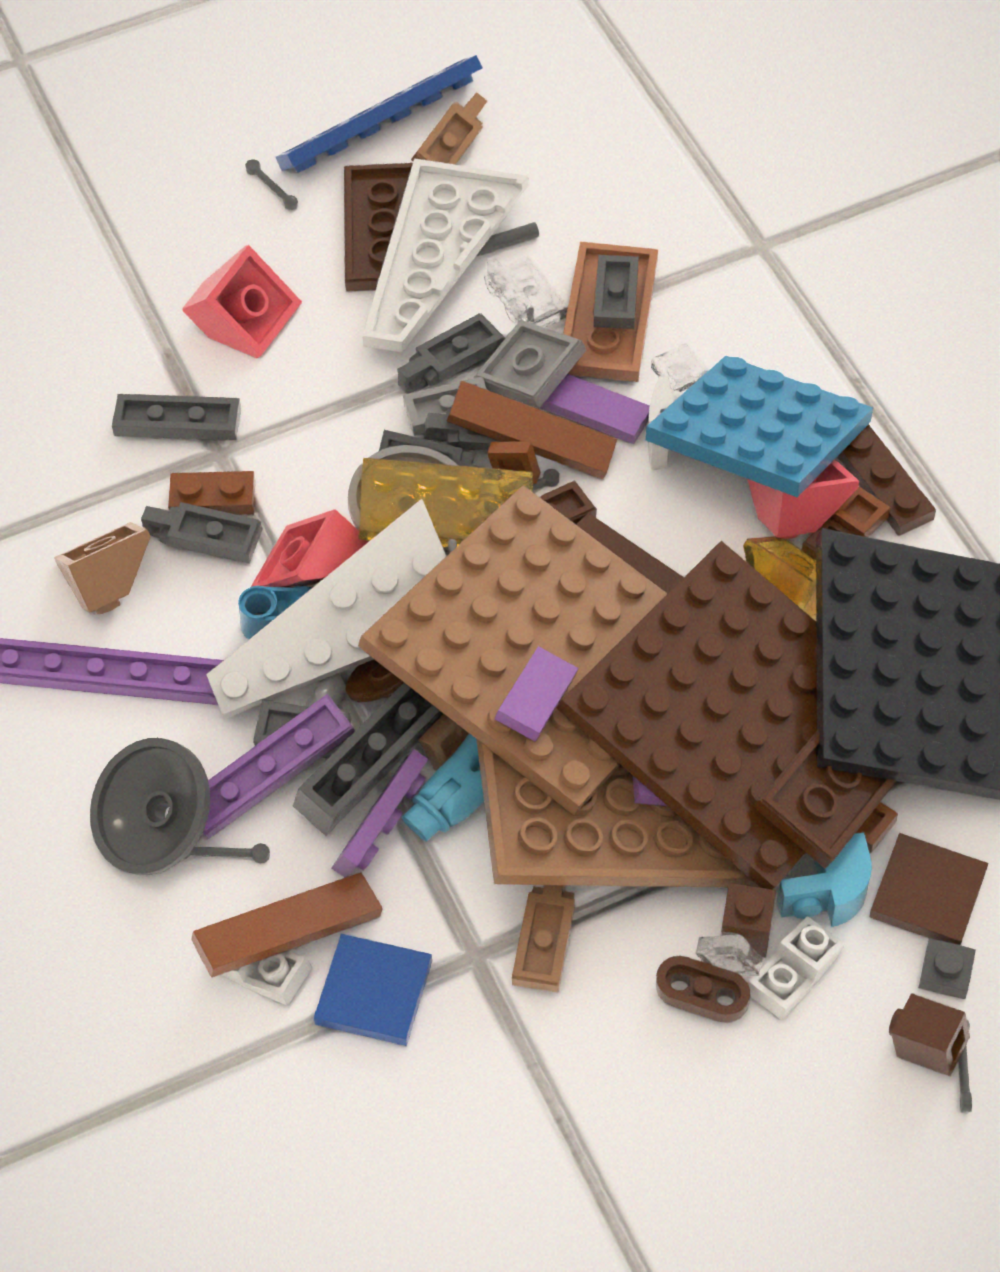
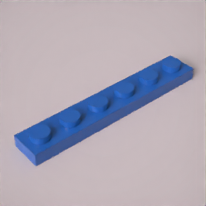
M473 55L463 58L275 156L281 171L295 168L297 173L317 164L315 156L327 151L328 156H331L349 147L347 140L358 134L360 139H364L381 130L378 123L388 118L394 123L412 114L410 109L412 105L421 101L423 107L443 97L441 90L451 85L453 90H457L474 81L472 74L483 69L478 56Z

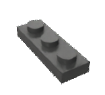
M118 393L112 420V430L114 436L237 441L242 407L240 398Z

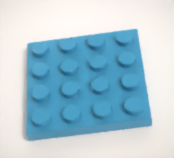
M725 355L646 426L645 441L798 497L871 422L874 407L859 403L853 397L840 396L828 392L816 384L803 383L786 377L779 371L766 370L749 364L740 357Z

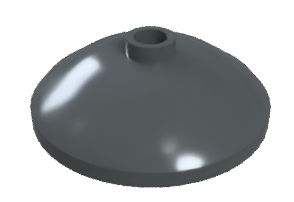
M165 738L142 739L120 750L108 762L100 774L90 805L91 831L95 844L103 857L114 867L136 875L158 874L180 863L199 841L208 819L210 788L204 767L190 749L178 742ZM169 807L168 813H167V815H166V817H165V812H166L167 808Z

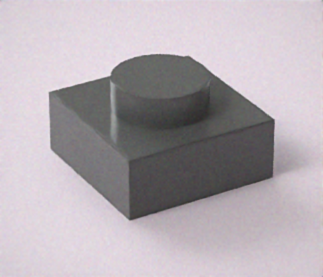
M929 938L918 988L966 999L976 949Z

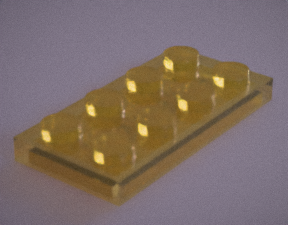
M363 457L358 539L372 540L422 499L441 545L448 547V541L455 539L458 546L522 485L533 492V472Z

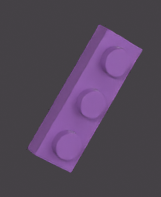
M413 749L403 760L331 869L345 878L356 867L362 871L367 868L379 850L373 844L379 833L382 831L388 835L402 816L403 812L397 809V806L403 797L406 796L411 800L424 783L426 777L420 772L429 760L428 758Z

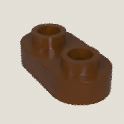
M686 956L670 957L663 961L657 970V994L663 1002L670 1006L723 1023L734 1022L740 1019L748 1010L750 988L747 981L736 972ZM676 981H682L688 987L684 990H676L671 984ZM721 996H728L734 1002L730 1005H722L717 999Z

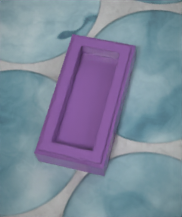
M538 646L500 706L495 720L536 742L575 678L579 668Z

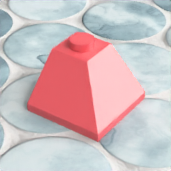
M248 244L202 282L181 310L208 338L252 357L259 358L302 301Z
M835 459L798 497L747 479L758 519L777 538L793 539L800 534L816 532L859 487V480Z
M336 509L286 525L250 587L293 588L318 584L366 545L368 541Z

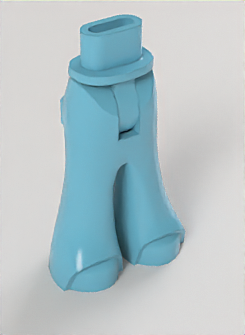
M470 733L453 755L427 780L419 793L413 797L412 802L414 805L402 815L404 823L425 842L439 830L446 833L450 830V827L467 819L484 802L477 739Z

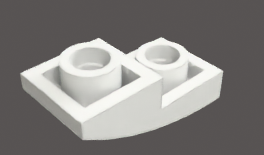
M668 375L659 376L654 387L649 407V423L680 397L678 390L672 391ZM648 442L651 470L667 468L669 449Z
M807 916L779 943L776 954L748 980L750 997L783 1020L822 977L841 953L845 943Z
M285 951L221 975L247 989L288 1006L309 974L312 966L305 956Z

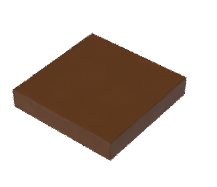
M899 833L871 907L869 918L927 938L961 945L989 863Z

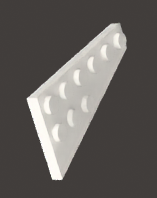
M414 159L363 331L362 341L364 347L403 352L529 187V175Z
M422 499L206 674L224 719L258 706L262 703V700H273L374 659L358 647L361 635L446 557Z

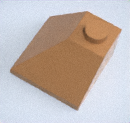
M129 522L55 556L54 560L81 607L89 613L96 611L97 615H100L120 606L119 599L129 595L151 536L146 528Z

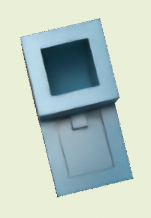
M864 832L854 834L826 869L814 860L817 874L782 879L779 884L777 897L781 918L795 916L799 919H804L807 916L811 918L818 915L821 911H827L830 925L834 927L846 923L857 915L866 900L872 872V862Z

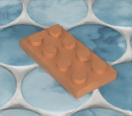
M580 241L563 334L582 340L586 351L568 374L639 382L659 249ZM598 255L639 257L634 329L594 327Z

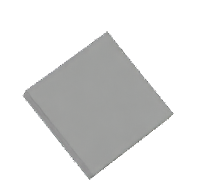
M520 320L473 378L482 376L487 390L539 409L585 353L586 348L582 340Z

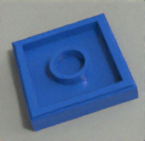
M341 933L314 1014L315 1025L407 1046L432 965V954Z

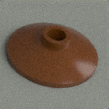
M373 659L355 668L346 682L345 690L351 700L364 703L385 697L389 698L404 682Z

